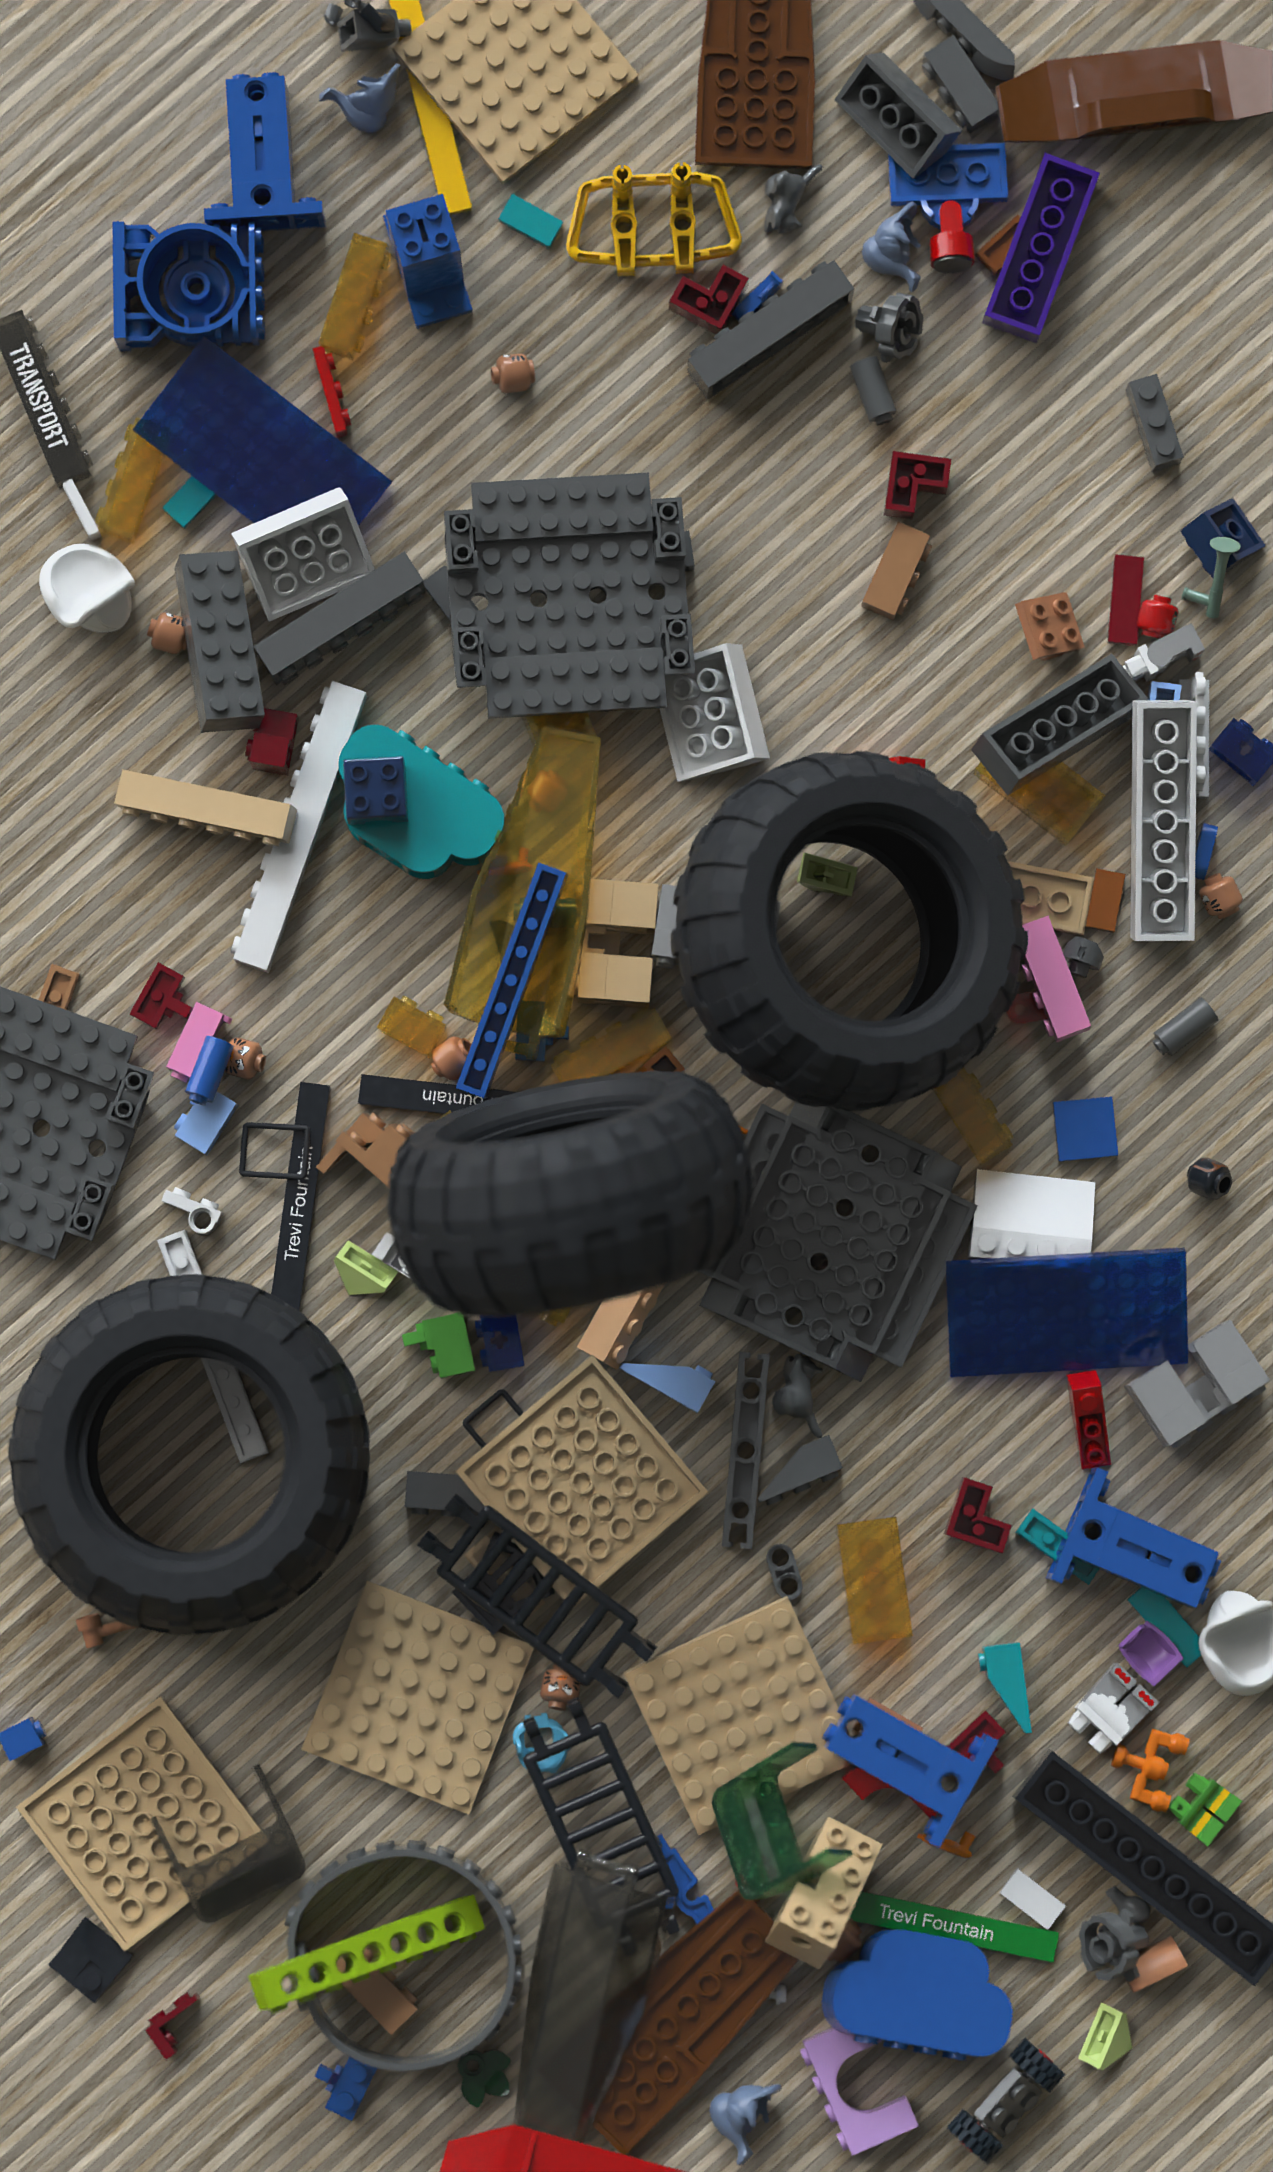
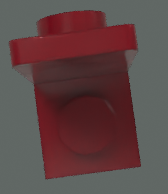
M186 1992L173 2002L175 2008L165 2014L161 2010L148 2020L151 2025L145 2031L165 2060L178 2051L175 2046L178 2044V2040L169 2028L164 2030L162 2025L200 1998L197 1992L192 1996Z

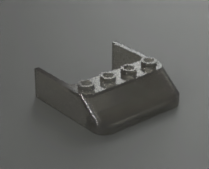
M259 1764L251 1767L276 1817V1822L191 1867L185 1868L179 1864L156 1816L148 1819L195 1916L202 1922H216L299 1879L305 1871V1861L294 1834Z

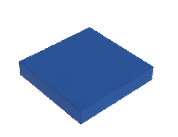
M1112 1096L1052 1103L1058 1162L1118 1156Z

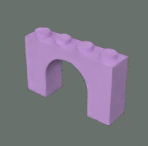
M832 2027L802 2040L805 2048L800 2049L806 2066L813 2065L817 2076L813 2077L812 2080L819 2095L825 2092L829 2104L824 2107L831 2123L834 2121L838 2122L841 2132L836 2135L843 2151L849 2149L853 2156L918 2127L919 2125L905 2095L870 2110L853 2108L841 2099L837 2090L836 2079L842 2063L851 2055L876 2044L854 2041L855 2035L840 2032Z

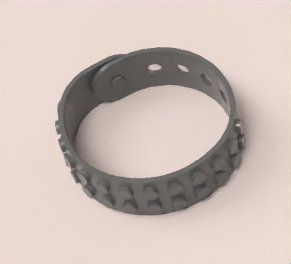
M393 1840L377 1843L376 1849L366 1852L364 1847L348 1853L346 1856L347 1861L338 1864L335 1860L320 1871L322 1877L316 1883L310 1880L297 1895L302 1900L298 1907L292 1906L289 1909L284 1924L289 1927L287 1941L289 1960L309 1953L306 1942H299L300 1923L309 1901L324 1885L340 1874L374 1860L398 1856L424 1858L459 1872L481 1890L495 1909L504 1930L508 1951V1976L504 1994L492 2016L473 2035L452 2047L421 2056L404 2057L381 2054L350 2040L338 2030L325 2013L317 1992H315L316 1998L298 2004L300 2012L306 2011L309 2008L315 2023L327 2039L340 2051L363 2064L380 2069L397 2071L421 2070L454 2060L476 2047L484 2039L489 2042L500 2030L501 2025L498 2022L502 2016L509 2017L516 2001V1997L512 1996L511 1993L513 1986H520L522 1966L516 1965V1955H522L520 1934L514 1935L512 1926L516 1924L517 1920L511 1905L505 1906L500 1898L503 1893L493 1879L487 1881L480 1874L482 1868L468 1858L465 1862L454 1856L456 1851L439 1845L438 1849L426 1847L425 1841L408 1840L407 1845H395ZM312 1967L310 1978L314 1983L317 1982L315 1967Z

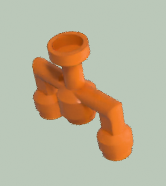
M1152 1728L1144 1751L1146 1754L1145 1758L1127 1753V1747L1118 1744L1111 1766L1119 1769L1125 1764L1141 1770L1136 1776L1129 1799L1147 1804L1154 1811L1166 1813L1171 1801V1795L1160 1790L1152 1792L1146 1790L1145 1787L1148 1779L1158 1781V1779L1164 1780L1166 1777L1169 1763L1164 1762V1758L1156 1756L1159 1745L1168 1748L1173 1754L1185 1755L1190 1738L1180 1733L1171 1735Z

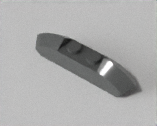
M914 0L919 12L927 21L935 17L937 19L935 21L937 26L944 33L948 34L950 32L954 35L965 53L973 55L970 61L977 70L1000 80L1008 81L1014 78L1015 54L961 0Z

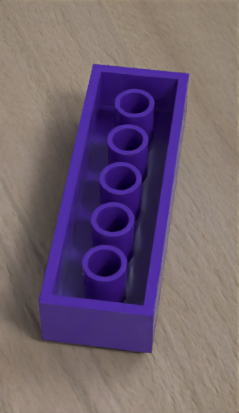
M1048 153L1044 154L982 324L1037 344L1100 175L1099 172Z

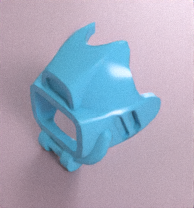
M547 1713L534 1716L539 1728L549 1727L552 1729L553 1742L568 1736L557 1721L548 1718ZM524 1715V1720H526V1719H528V1718H530V1717H533V1716H531V1715ZM521 1722L513 1731V1744L516 1746V1753L520 1763L527 1769L523 1758L526 1754L535 1750L534 1747H525L524 1733L526 1730L523 1725L524 1723ZM570 1748L537 1762L541 1772L556 1773L565 1761Z

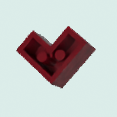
M724 264L710 289L683 276L669 300V310L716 335L726 328L733 311L738 306L748 287L749 278Z
M893 451L883 516L913 519L917 491L945 495L948 488L951 459Z
M264 708L265 716L260 727L253 729L254 738L248 739L245 756L248 757L247 760L250 762L253 770L288 776L299 717L295 713Z
M962 1477L943 1534L1003 1554L1012 1525L984 1516L992 1486Z

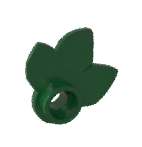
M470 2050L460 2057L458 2071L463 2077L461 2092L472 2106L479 2108L486 2093L494 2096H506L509 2094V2082L503 2070L510 2065L511 2059L505 2053L498 2050H490L482 2054L479 2051ZM470 2060H475L478 2062L479 2067L477 2070L471 2071L468 2069L467 2063Z

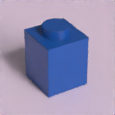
M30 1717L0 1732V1743L9 1761H12L46 1744L43 1738L47 1734L39 1720L35 1722L33 1717Z

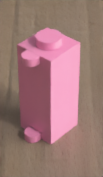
M196 1002L166 1066L172 1070L170 1076L187 1083L205 1037H216L222 1023L230 1024L232 1018Z

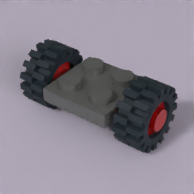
M1026 2038L1009 2055L1025 2072L1021 2074L1013 2067L973 2113L981 2120L980 2122L966 2110L962 2109L947 2126L966 2148L986 2164L1004 2146L988 2130L992 2129L1004 2138L1007 2133L1012 2132L1017 2127L1018 2120L1024 2113L1037 2104L1038 2097L1043 2092L1032 2083L1033 2079L1050 2093L1066 2075L1040 2049L1038 2050Z

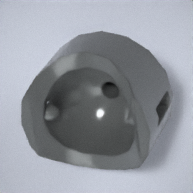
M1077 936L1066 944L1063 953L1065 960L1070 962V973L1081 978H1087L1089 969L1099 971L1104 959L1096 942Z

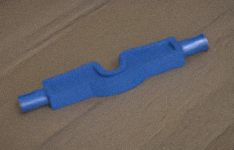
M661 1833L657 1835L663 1845H660L679 1888V1894L674 1897V1900L678 1907L686 1915L693 1917L697 1924L714 1908L707 1895L697 1897L695 1900L687 1899L686 1892L693 1888L694 1885H697L698 1879L683 1861L677 1849L669 1847Z

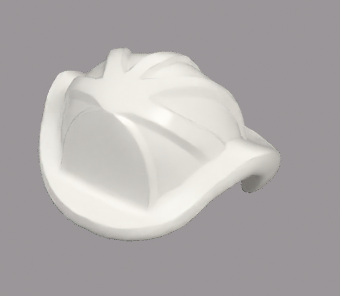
M74 544L55 552L43 565L39 576L40 590L47 607L60 624L68 628L81 626L98 633L113 632L125 625L131 613L132 600L130 589L135 586V581L127 568L114 555L94 545Z
M1226 1591L1214 1601L1208 1614L1207 1626L1202 1630L1199 1637V1648L1206 1666L1217 1682L1232 1694L1239 1696L1255 1695L1263 1692L1273 1684V1603L1271 1601H1258L1251 1595L1239 1591Z

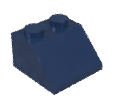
M1234 498L1203 512L1180 530L1185 537L1187 545L1193 549L1202 562L1204 570L1212 578L1214 577L1217 558L1216 550L1210 546V540L1213 538L1227 537L1236 540L1240 544V550L1230 555L1226 572L1266 546Z

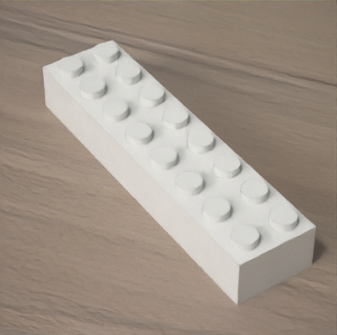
M1133 700L1130 938L1134 941H1194L1197 702L1193 700Z

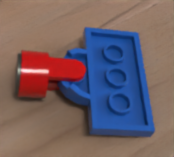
M1005 143L952 145L946 154L914 179L888 154L890 205L906 206L912 201L916 205H920L922 215L927 222L941 230V233L934 235L929 240L931 267L942 273H959L971 268L975 263L974 240L971 234L963 232V228L974 219L977 214L978 203L1008 202Z

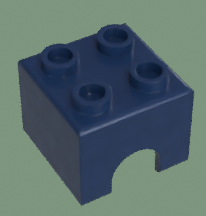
M403 756L343 760L346 818L349 825H360L370 821L408 822L406 771Z

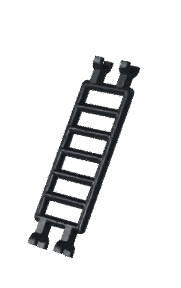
M455 1494L445 1509L469 1524V1527L454 1547L449 1549L429 1530L417 1544L422 1550L432 1554L441 1561L437 1568V1574L585 1687L590 1686L596 1679L619 1699L629 1684L623 1678L605 1668V1665L623 1642L633 1649L645 1662L650 1659L657 1648L652 1642L643 1639L633 1631L638 1623L636 1616L493 1507L486 1505L478 1513L464 1499ZM490 1520L502 1529L503 1532L465 1581L451 1569L487 1521ZM513 1538L527 1548V1550L494 1594L488 1599L475 1587ZM538 1557L551 1568L515 1616L512 1617L499 1606L534 1559ZM562 1575L573 1583L575 1587L540 1633L536 1635L523 1624L559 1576ZM584 1593H586L598 1602L599 1605L565 1650L559 1653L547 1642ZM611 1612L623 1623L590 1667L584 1672L572 1663L571 1660L606 1614Z
M576 1697L567 1701L570 1712L579 1729L576 1733L546 1745L534 1716L523 1721L524 1728L535 1750L526 1754L523 1761L597 1928L604 1929L612 1925L626 1955L636 1950L633 1939L624 1922L629 1917L657 1906L668 1934L671 1935L680 1931L679 1924L668 1900L678 1896L679 1888L607 1725L604 1722H598L591 1726L579 1698ZM596 1736L599 1737L605 1750L604 1753L544 1779L537 1762ZM611 1764L617 1780L556 1806L550 1789L604 1765ZM619 1791H623L629 1805L628 1808L568 1833L562 1820L563 1816ZM635 1818L641 1832L640 1835L584 1860H580L573 1844ZM647 1845L653 1862L592 1888L586 1871ZM657 1872L659 1873L665 1889L604 1915L598 1901L599 1898Z

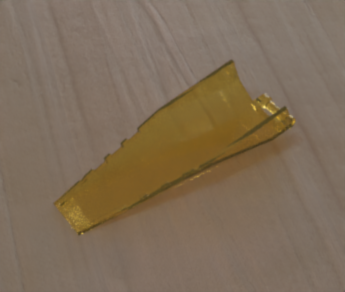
M545 726L541 729L527 762V768L522 773L512 803L509 804L506 810L502 831H497L494 838L495 843L489 856L486 857L472 889L444 1001V1006L449 1013L477 1024L480 1023L538 862L568 873L567 881L511 1031L530 1036L529 1042L526 1044L508 1040L504 1050L526 1055V1059L531 1060L537 1059L541 1038L565 1036L572 1008L589 913L601 748L600 737Z

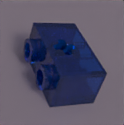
M1233 718L1211 744L1209 750L1254 787L1273 764V743L1266 738L1260 740L1252 733L1254 729L1251 725L1242 719L1237 721ZM1248 744L1251 747V749L1249 750V753H1247L1244 756L1240 753V751L1242 750V747Z
M480 1316V1320H475L477 1337H483L485 1349L480 1350L482 1367H488L490 1373L525 1367L517 1316ZM496 1332H501L503 1337L508 1338V1341L503 1343L502 1349H498L496 1344H491V1339L496 1337Z

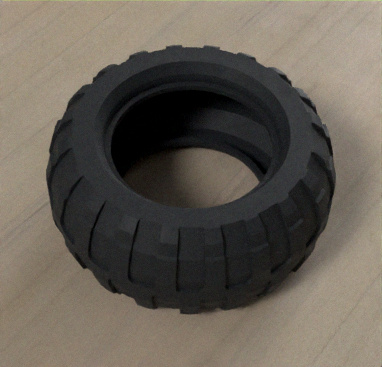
M868 751L810 754L771 769L736 790L722 803L712 819L696 835L688 854L689 860L686 870L683 874L679 875L674 892L673 905L677 906L676 929L672 930L671 933L672 957H677L679 961L680 972L684 981V985L680 987L684 1001L688 1008L694 1007L699 1019L707 1029L704 1036L719 1053H727L732 1060L741 1066V1073L764 1088H774L785 1094V1097L805 1106L815 1108L824 1106L845 1111L869 1110L909 1100L949 1082L957 1076L958 1072L972 1058L979 1056L998 1030L996 1025L1001 1015L1009 1011L1021 983L1017 981L1020 960L1027 953L1028 931H1024V928H1022L1020 904L1025 901L1021 881L1020 879L1014 880L1011 867L1004 855V852L1008 850L1004 840L998 831H990L986 823L976 813L978 806L963 792L952 791L944 784L938 782L936 779L937 774L911 763L903 765L889 761L888 756ZM836 843L853 847L869 854L895 875L907 892L915 909L920 931V958L917 972L902 1002L882 1021L852 1019L835 1013L819 1004L793 977L781 953L776 931V904L779 889L788 868L797 855L809 844Z
M646 1071L617 1073L570 1080L493 1098L451 1112L444 1117L423 1125L416 1133H412L397 1151L396 1161L391 1167L389 1175L387 1210L397 1254L417 1290L425 1293L433 1305L449 1312H456L469 1317L535 1315L576 1307L580 1308L632 1296L661 1285L670 1284L696 1271L707 1268L718 1258L725 1256L738 1242L739 1236L743 1233L746 1216L750 1215L753 1177L742 1130L726 1099L720 1097L711 1084L683 1072Z
M183 1274L180 1276L142 1280L127 1285V1287L87 1305L56 1336L54 1335L41 1351L40 1358L19 1392L11 1438L9 1437L8 1459L11 1464V1479L14 1489L13 1499L18 1515L24 1523L39 1558L69 1588V1591L84 1603L93 1606L121 1623L154 1632L194 1635L235 1629L266 1618L292 1603L316 1584L347 1544L360 1514L368 1488L370 1434L363 1403L353 1375L326 1335L300 1311L277 1296L247 1283L200 1274ZM194 1357L226 1362L238 1368L256 1382L267 1395L278 1415L285 1445L282 1480L271 1505L261 1519L236 1540L222 1547L198 1553L179 1552L163 1548L145 1540L130 1529L111 1506L104 1492L98 1469V1442L101 1428L117 1396L129 1383L145 1371L171 1360Z

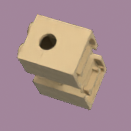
M587 878L586 886L580 887L579 907H585L584 919H579L577 936L583 937L582 948H576L575 966H580V975L574 974L572 991L573 995L578 996V1003L649 1008L653 958L619 955L621 932L655 934L658 884Z
M828 1817L813 1839L796 1875V1878L800 1880L804 1878L817 1886L815 1889H812L800 1882L796 1883L784 1901L765 1942L820 1969L834 1950L883 1844Z

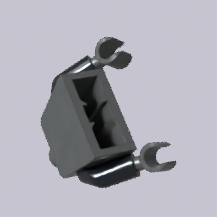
M344 0L346 6L358 9H354L343 19L340 18L343 9L333 3L328 5L324 14V19L328 24L338 26L341 52L387 48L396 42L399 37L411 35L410 20L397 19L395 9H375L369 2L364 3L361 0Z

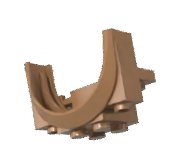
M374 1112L371 1115L362 1113L348 1131L342 1132L335 1140L337 1142L316 1168L325 1174L349 1152L389 1188V1175L391 1167L395 1164L397 1151L405 1140L415 1132L404 1123L402 1125L400 1123L399 1125L397 1123L389 1124L386 1128H383L386 1123ZM366 1143H372L368 1149L364 1146Z

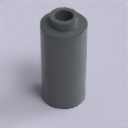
M872 356L853 363L850 369L869 422L883 425L892 421V415L897 413L878 357Z
M1200 997L1155 1031L1153 1034L1156 1039L1152 1042L1162 1055L1167 1053L1173 1056L1218 1022L1219 1019L1210 1005Z

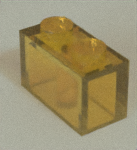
M402 995L401 999L393 997L377 1026L378 1031L430 1058L432 1051L438 1045L447 1028L446 1024L442 1023L444 1017L431 1010L424 1013L416 1009L418 1003Z

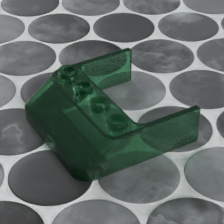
M791 1742L720 1786L713 1794V1811L739 1892L746 1900L759 1901L790 1891L797 1882L806 1884L853 1856L851 1849L827 1848L804 1862L778 1784L779 1774L818 1750L817 1744Z

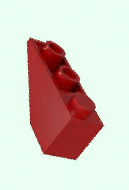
M1096 1370L1068 1374L1069 1400L1081 1469L1111 1465L1103 1392Z

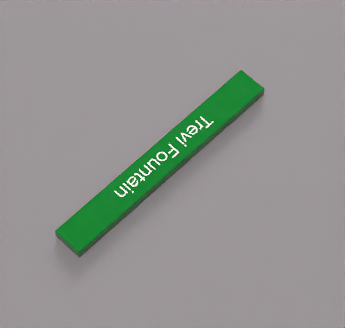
M865 1891L860 1892L848 1920L853 1919L857 1922L895 1930H907L966 1941L977 1947L1048 1962H1054L1059 1932Z

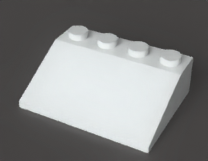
M340 487L231 533L269 622L340 592L375 570L349 500Z
M725 643L695 653V674L665 675L667 707L660 708L678 782L744 767L770 758L741 644Z
M977 1169L973 1203L978 1206L971 1220L968 1258L1080 1271L1089 1270L1095 1182Z

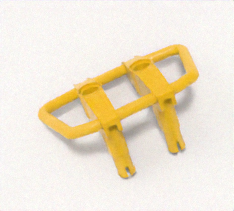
M679 162L671 168V173L632 175V171L628 166L623 165L624 168L621 169V165H618L613 170V176H603L583 183L578 189L566 242L567 252L573 260L580 263L616 266L617 277L635 276V267L675 266L676 274H694V262L728 257L736 253L741 246L742 236L723 180L717 176L691 172V167L687 163L683 162V166H680ZM691 184L714 188L730 237V242L727 245L694 250L696 219L693 212ZM671 185L669 231L672 237L673 254L635 256L637 221L634 212L632 187ZM604 188H612L611 235L613 237L615 254L579 250L578 242L589 193ZM678 220H686L691 226L687 230L681 231L674 224ZM621 222H627L632 226V229L628 233H620L616 226Z

